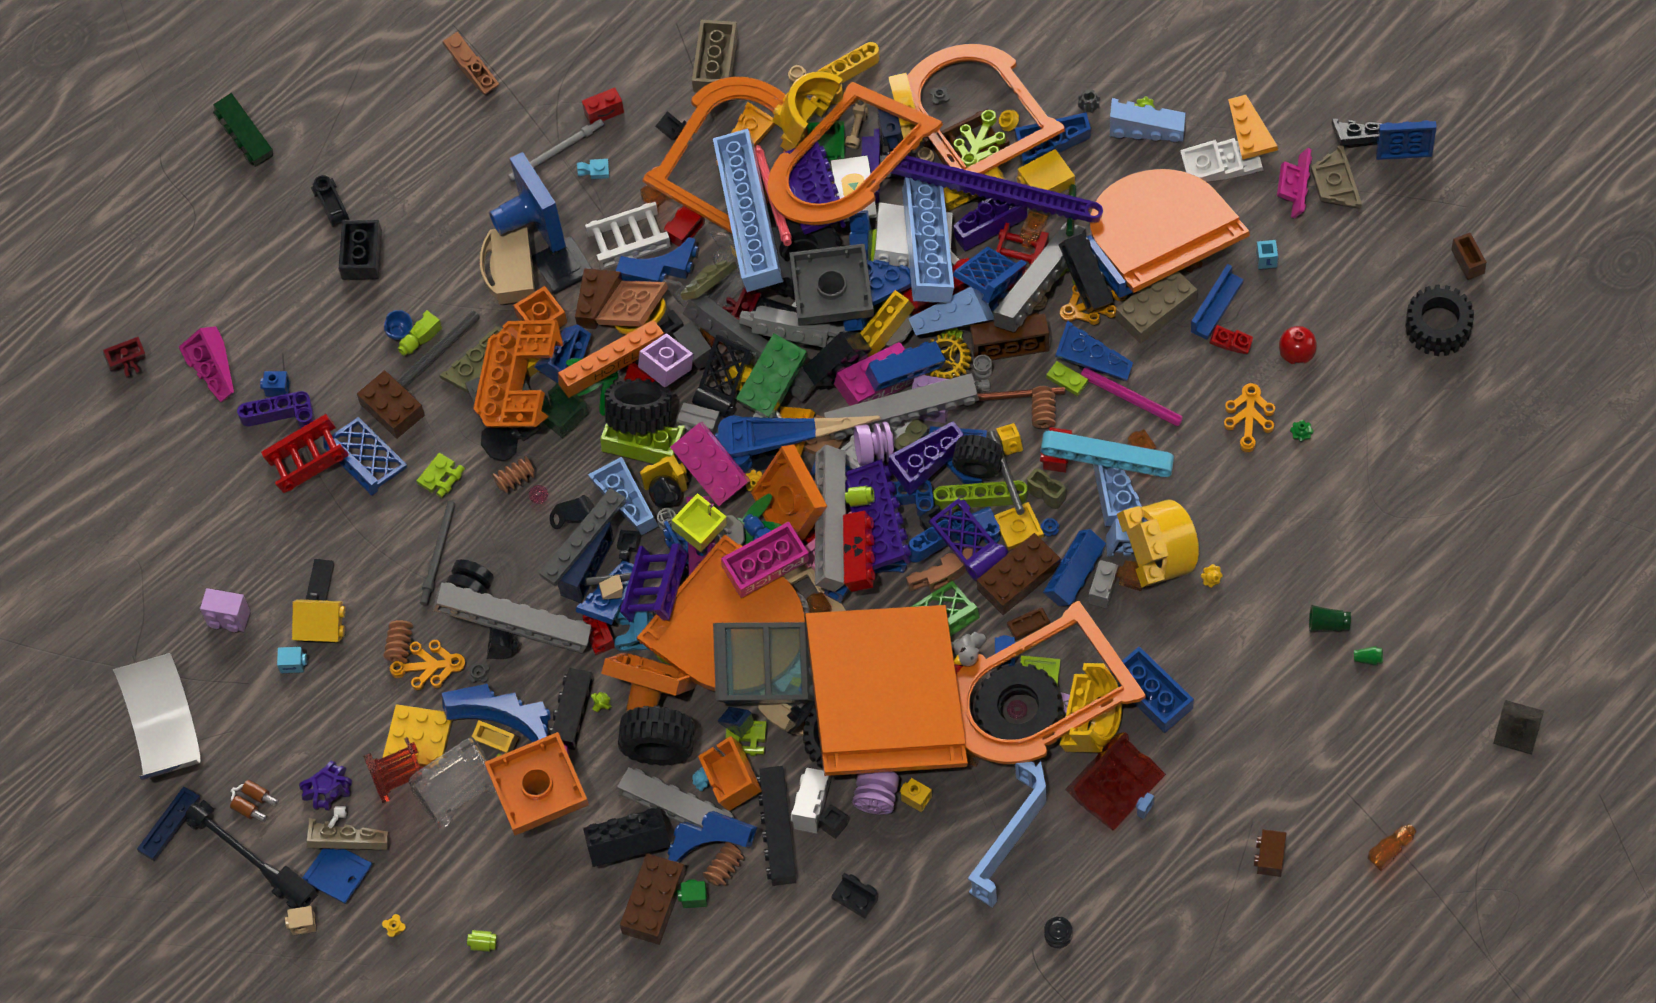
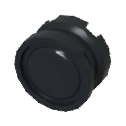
M1056 916L1049 919L1044 926L1046 943L1053 948L1059 949L1070 944L1072 940L1071 923L1064 917Z

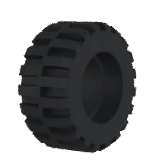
M660 706L636 707L633 710H628L621 717L618 747L624 756H628L629 759L637 760L640 763L658 764L659 766L679 764L686 761L692 755L695 725L688 715L682 714L678 710H671V708L667 707L661 708Z

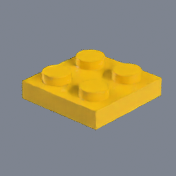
M1029 502L1022 504L1024 509L1022 515L1017 514L1015 507L994 515L1008 551L1016 548L1033 533L1039 538L1044 537V533Z

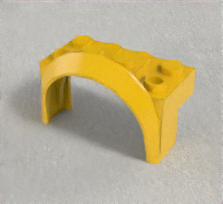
M1084 663L1082 670L1086 674H1074L1066 716L1119 687L1104 663ZM1122 703L1115 706L1114 710L1108 713L1105 712L1092 719L1089 730V722L1076 729L1070 728V732L1061 737L1060 746L1065 752H1102L1103 746L1110 742L1119 728Z

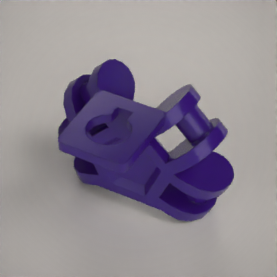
M330 761L315 775L300 782L299 787L303 791L302 800L308 801L313 799L314 809L325 808V810L330 811L332 801L338 796L349 797V786L352 785V780L344 777L346 767H339L336 765V762ZM320 794H324L325 800H320Z

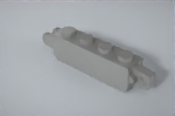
M758 306L756 311H742L739 320L740 324L752 328V333L770 337L774 333L789 341L825 347L840 332H844L840 327L831 326V322L798 326L796 312L766 306Z

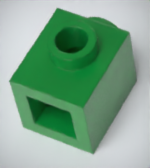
M691 879L681 882V890H678V902H682L683 908L707 907L705 881Z

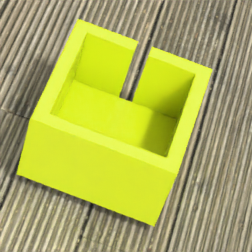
M697 493L672 519V529L698 551L702 552L725 528L727 517L714 506L711 508L710 516V503Z

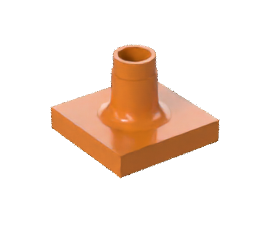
M795 445L781 446L751 491L755 501L767 494L772 495L771 503L762 514L765 520L781 525L789 522L801 542L806 538L827 507Z
M627 652L605 658L601 674L631 682L626 707L627 711L633 710L636 707L658 706L662 692L676 696L695 689L696 686L691 676L683 675L671 665Z
M558 732L484 762L514 836L589 805Z

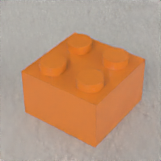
M545 286L514 304L516 316L520 321L556 320L558 321L559 328L567 324L565 311Z

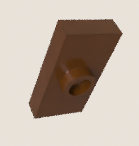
M1041 606L1008 621L1007 627L1015 641L1047 626L1050 624V620Z

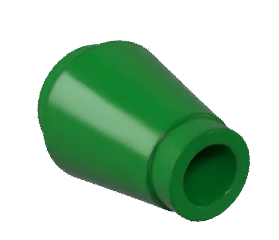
M1374 646L1354 650V662L1372 665L1382 664L1383 649Z

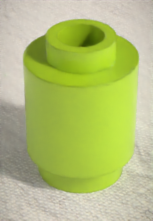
M868 486L848 488V492H845L846 503L850 504L851 507L870 505L875 500L873 488Z
M472 930V934H468L467 946H471V950L490 952V950L496 949L497 934Z

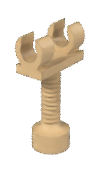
M859 100L854 103L855 107L853 106L855 120L851 135L846 137L844 143L845 146L853 149L859 148L860 139L857 137L861 121H866V116L868 115L867 103L864 102L860 106L858 105Z

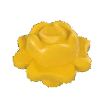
M753 469L750 473H746L751 480L746 484L748 491H751L761 478V471L756 473V470Z
M1214 564L1205 567L1201 574L1203 585H1208L1210 588L1215 584H1219L1220 579L1223 577L1220 567Z

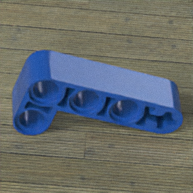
M926 480L910 496L908 493L901 494V492L906 490L899 481L893 482L896 488V492H893L894 497H897L899 504H916L919 518L934 507L932 485L929 480ZM922 489L927 490L926 492H920ZM924 506L929 507L928 509H921Z
M962 511L955 512L951 516L962 517ZM944 519L937 524L941 528H947L948 519ZM951 520L950 529L961 530V521ZM964 521V531L974 532V525L971 522ZM930 527L910 540L909 548L911 555L909 559L911 562H920L947 546V544L936 530ZM950 533L949 539L952 542L957 539L960 541V534ZM963 534V544L973 545L974 536ZM977 536L976 546L979 545L981 537Z

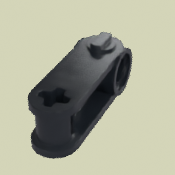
M326 175L316 177L314 183H312L311 190L314 196L318 197L331 226L335 227V224L342 222V220H350L336 191L337 186L333 178L330 179Z

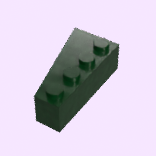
M232 93L213 104L214 116L223 126L226 133L232 137L236 147L243 151V155L249 164L252 163L256 167L273 156V149Z

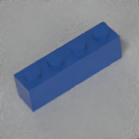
M927 341L920 344L917 348L913 349L910 347L900 354L896 355L893 353L883 360L879 361V359L871 361L865 374L876 392L941 369L945 358L936 341L931 343Z
M1091 529L1080 530L1043 593L1058 606L1072 604L1076 599L1075 595L1078 590L1084 585L1085 578L1093 570L1095 561L1103 553L1106 543Z

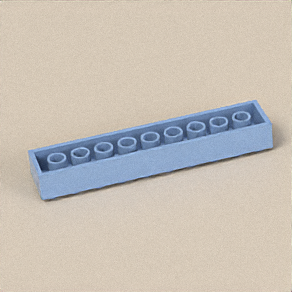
M749 129L713 138L741 278L746 291L749 292L781 283L783 278L754 142Z

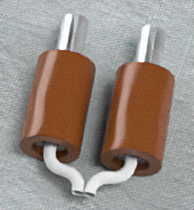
M247 780L237 788L233 787L231 789L232 802L230 808L249 819L255 817L264 822L266 816L258 812L256 805L238 795L235 796V791L241 787L242 793L261 804L266 801L275 806L278 802L269 796L267 789L251 780Z

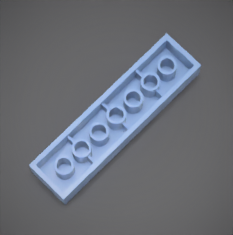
M905 177L902 195L913 301L950 303L954 282L944 189L941 185L935 186L933 183H922L920 180L914 181L912 178Z

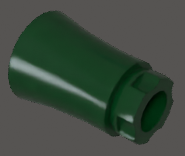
M1311 605L1309 632L1350 630L1351 612Z

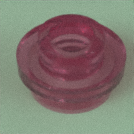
M542 485L533 486L529 491L530 500L536 504L543 503L548 497L547 489Z
M1020 700L1010 702L1007 707L1008 715L1013 719L1023 718L1027 713L1026 704ZM1014 707H1020V710L1015 711Z

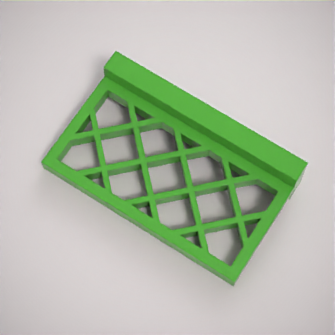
M953 581L911 606H928L932 600L940 601L939 605H942L943 601L953 602L952 609L946 608L947 613H950L948 618L950 636L980 618L977 606L968 600ZM950 589L955 591L954 597L944 596L945 592ZM957 602L967 605L961 610L955 609Z

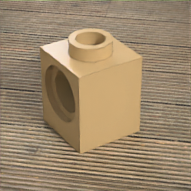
M312 906L288 910L285 924L286 928L290 929L292 935L316 932L315 913Z

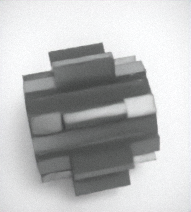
M1087 89L1084 93L1078 95V107H1081L1084 112L1093 113L1094 110L1100 107V95H1097L1095 90L1088 91Z

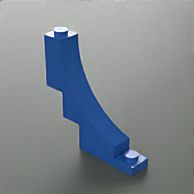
M862 210L849 217L851 227L849 241L850 245L865 244L866 259L871 261L872 232L868 210ZM870 317L843 320L845 331L863 330Z

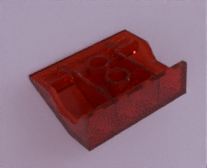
M1126 732L1117 733L1102 749V752L1098 753L1065 790L1082 807L1114 831L1136 807L1138 800L1141 797L1144 798L1146 793H1149L1166 774L1150 757L1141 753L1129 741Z

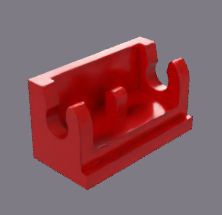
M583 615V621L591 625L588 639L595 656L614 649V640L606 622Z

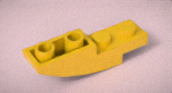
M903 73L888 77L893 99L915 109L907 74ZM898 117L904 139L916 125Z

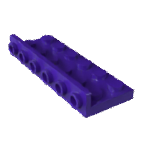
M818 141L795 164L789 176V187L792 193L802 201L815 204L828 203L840 199V196H836L839 193L836 184H832L835 181L831 170L828 171L831 168L827 158H824L827 156L824 146H820ZM794 149L786 151V153L791 154ZM844 220L837 221L840 222L842 228L846 227ZM834 223L822 225L801 224V228L805 235Z
M881 459L845 472L847 492L848 488L859 486L872 487L874 490L875 500L870 505L850 506L852 513L865 510L873 518L874 528H872V535L874 537V545L872 546V552L875 557L873 570L900 560H904L906 564L910 563L909 556L911 555V550L905 542L908 538L905 529L901 526L904 521L901 513H898L897 508L900 507L897 497H894L893 492H896L893 481L890 480V476H892L890 466L885 465Z

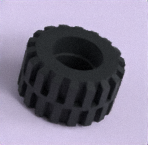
M965 435L957 440L952 464L954 468L965 475L975 478H993L999 473L1004 453L1003 448L999 443L987 437Z

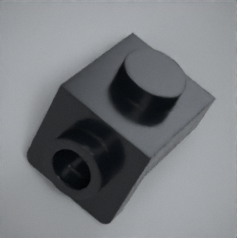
M667 111L655 127L673 140L676 136L680 135L687 122L684 120L681 123Z
M541 426L511 427L509 431L515 439L520 438L522 441H525L540 430Z

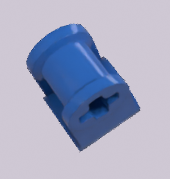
M988 506L971 513L994 542L998 543L1000 541V527L991 508Z

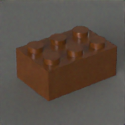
M385 370L357 393L360 405L396 439L425 416L422 405Z

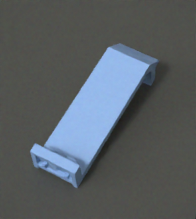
M1032 761L1015 764L1016 779L1034 790L968 877L972 884L969 893L992 908L997 902L995 884L989 880L1046 803V785L1041 761L1037 766Z

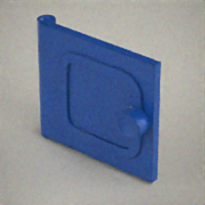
M323 848L302 878L312 887L346 904L355 889L360 886V882L373 864L346 849Z

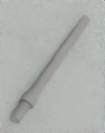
M599 119L589 126L582 127L581 131L530 161V164L535 168L580 139L589 137L593 134V131L604 125L603 121ZM513 172L508 175L511 181L515 180Z

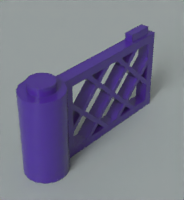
M958 498L929 520V523L963 563L970 577L977 581L979 577L1003 559L1008 551L1002 544L999 545L994 542L969 511L971 507L964 499L961 501ZM957 505L962 510V517L951 516L952 508ZM939 518L948 519L947 528H941L935 521ZM951 520L961 521V530L950 529ZM964 521L971 522L974 525V532L964 531ZM950 533L960 534V543L952 542L949 539ZM963 534L974 536L973 545L963 544ZM977 536L984 537L988 544L984 547L976 546ZM962 548L972 549V556L968 560L962 555Z

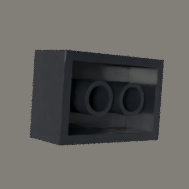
M342 220L338 267L342 280L379 279L382 238L379 220Z
M840 332L803 369L815 386H835L834 382L837 372L868 357L867 354L872 349L860 332Z

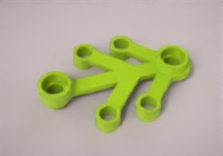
M985 110L981 114L983 124L976 139L972 134L970 125L965 124L960 127L961 135L966 137L972 148L968 152L963 139H956L953 144L955 150L959 151L962 155L961 160L966 165V168L994 154L991 152L999 151L997 146H991L987 151L978 154L979 150L994 143L1003 144L1006 141L1003 132H997L994 136L985 139L989 128L997 121L996 113L993 110Z

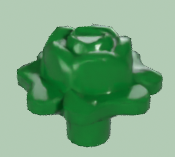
M1304 420L1294 422L1293 427L1290 428L1293 439L1298 438L1299 441L1310 439V434L1314 432L1309 422L1305 423Z

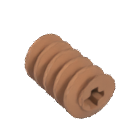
M1039 386L1032 390V425L1036 428H1049L1056 425L1054 420L1056 418L1054 413L1056 411L1054 407L1055 393L1051 392L1050 387Z
M524 456L525 462L522 459H518V465L514 462L511 463L512 469L506 466L504 468L505 473L499 470L498 476L494 473L492 474L500 490L508 493V486L514 490L515 482L521 486V479L528 482V475L533 479L535 478L533 466L527 456Z
M403 620L392 621L388 626L387 644L385 645L383 656L389 662L399 661L405 664L407 659L404 657L409 655L405 650H409L410 646L407 643L411 642V638L408 636L412 635V631L409 629L413 628V624Z
M725 842V846L720 849L721 853H717L716 859L712 860V866H708L707 872L703 873L704 878L713 885L718 886L721 884L726 886V882L723 879L730 880L731 876L728 872L735 873L732 866L739 867L740 864L737 859L744 860L741 851L729 842Z

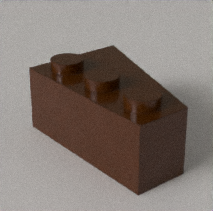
M584 268L575 314L577 325L586 329L597 328L598 323L595 319L620 282L623 281L621 272Z

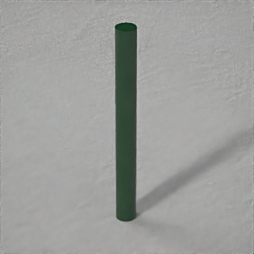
M1071 184L1069 186V196L1076 197V185ZM1071 217L1067 219L1066 235L1070 237L1073 236L1074 220Z

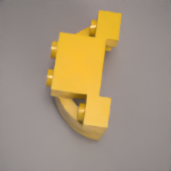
M811 72L799 77L792 84L789 92L782 100L784 103L782 105L778 104L773 111L775 115L772 122L781 127L784 132L781 136L783 141L780 147L789 151L796 148L803 141L805 136L803 132L809 120L815 113L820 117L823 116L830 107L842 83V78L827 72ZM807 95H813L811 100L807 98Z
M1164 500L1142 507H1133L1117 513L1122 532H1127L1139 567L1135 570L1141 587L1187 575L1194 570L1199 556L1197 533L1189 514L1179 503L1173 500ZM1144 517L1148 521L1142 522V518ZM1163 559L1162 566L1159 568L1155 562Z

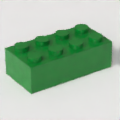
M773 333L736 398L737 402L765 418H773L807 359V351Z

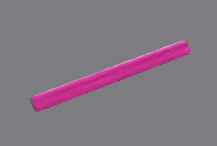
M1084 368L1081 372V375L1087 378L1089 382L1176 426H1179L1183 420L1181 415L1088 368Z

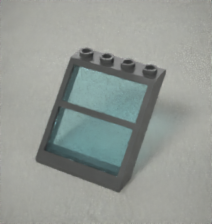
M806 622L713 623L716 701L726 704L807 703L808 701L815 703Z

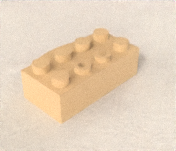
M527 225L499 235L496 229H492L488 232L480 252L481 274L487 289L498 300L499 305L519 302L535 292L530 236ZM489 251L492 252L490 270L495 282L494 286L489 284L485 273V259Z

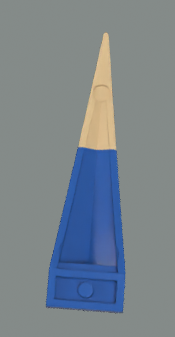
M743 417L728 420L731 457L751 454V456L781 448V446L792 445L858 425L881 420V417Z

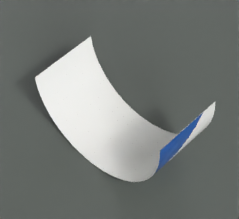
M168 653L113 669L123 693L138 744L143 775L139 776L140 779L144 780L199 764L200 752L191 713L171 654Z

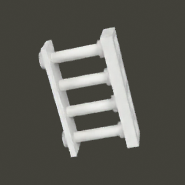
M656 202L646 203L641 207L598 221L595 220L585 225L588 237L594 235L601 253L597 254V259L601 270L617 265L621 256L636 259L671 247L668 233H660L654 217V215L658 214ZM647 218L654 236L643 239L636 221ZM630 224L636 242L626 245L619 227ZM609 230L613 231L618 244V248L612 250L607 249L602 236L603 232Z

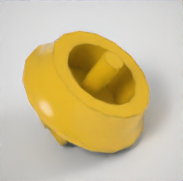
M1006 110L999 117V124L1004 131L1013 130L1019 121V115L1015 110Z

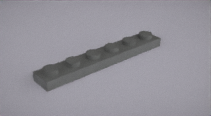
M610 488L539 572L540 577L556 586L626 502V497Z

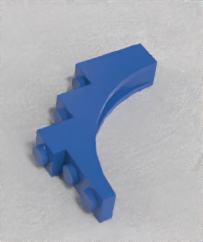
M488 684L442 693V707L447 720L459 718L492 720L519 731L531 742L540 740L548 735V720H551L549 709H545L543 701L522 705L521 700H517L515 693L495 696L494 692L489 690Z

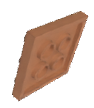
M621 281L595 320L598 325L643 326L667 291L668 286L666 282Z

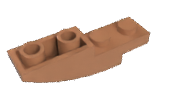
M458 32L443 40V45L452 55L453 61L479 91L485 95L499 86V83L479 56L477 57Z
M964 548L962 549V555L967 560L972 556V549ZM948 553L940 558L941 566H932L926 571L914 572L906 577L909 592L928 586L930 592H933L962 576L966 572V567L955 554Z

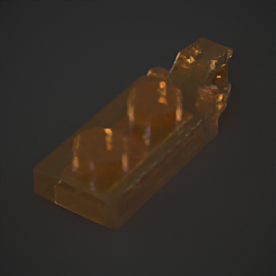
M1033 211L1029 212L1020 232V237L1023 238L1022 247L1029 248L1031 241L1036 242L1047 222V215Z

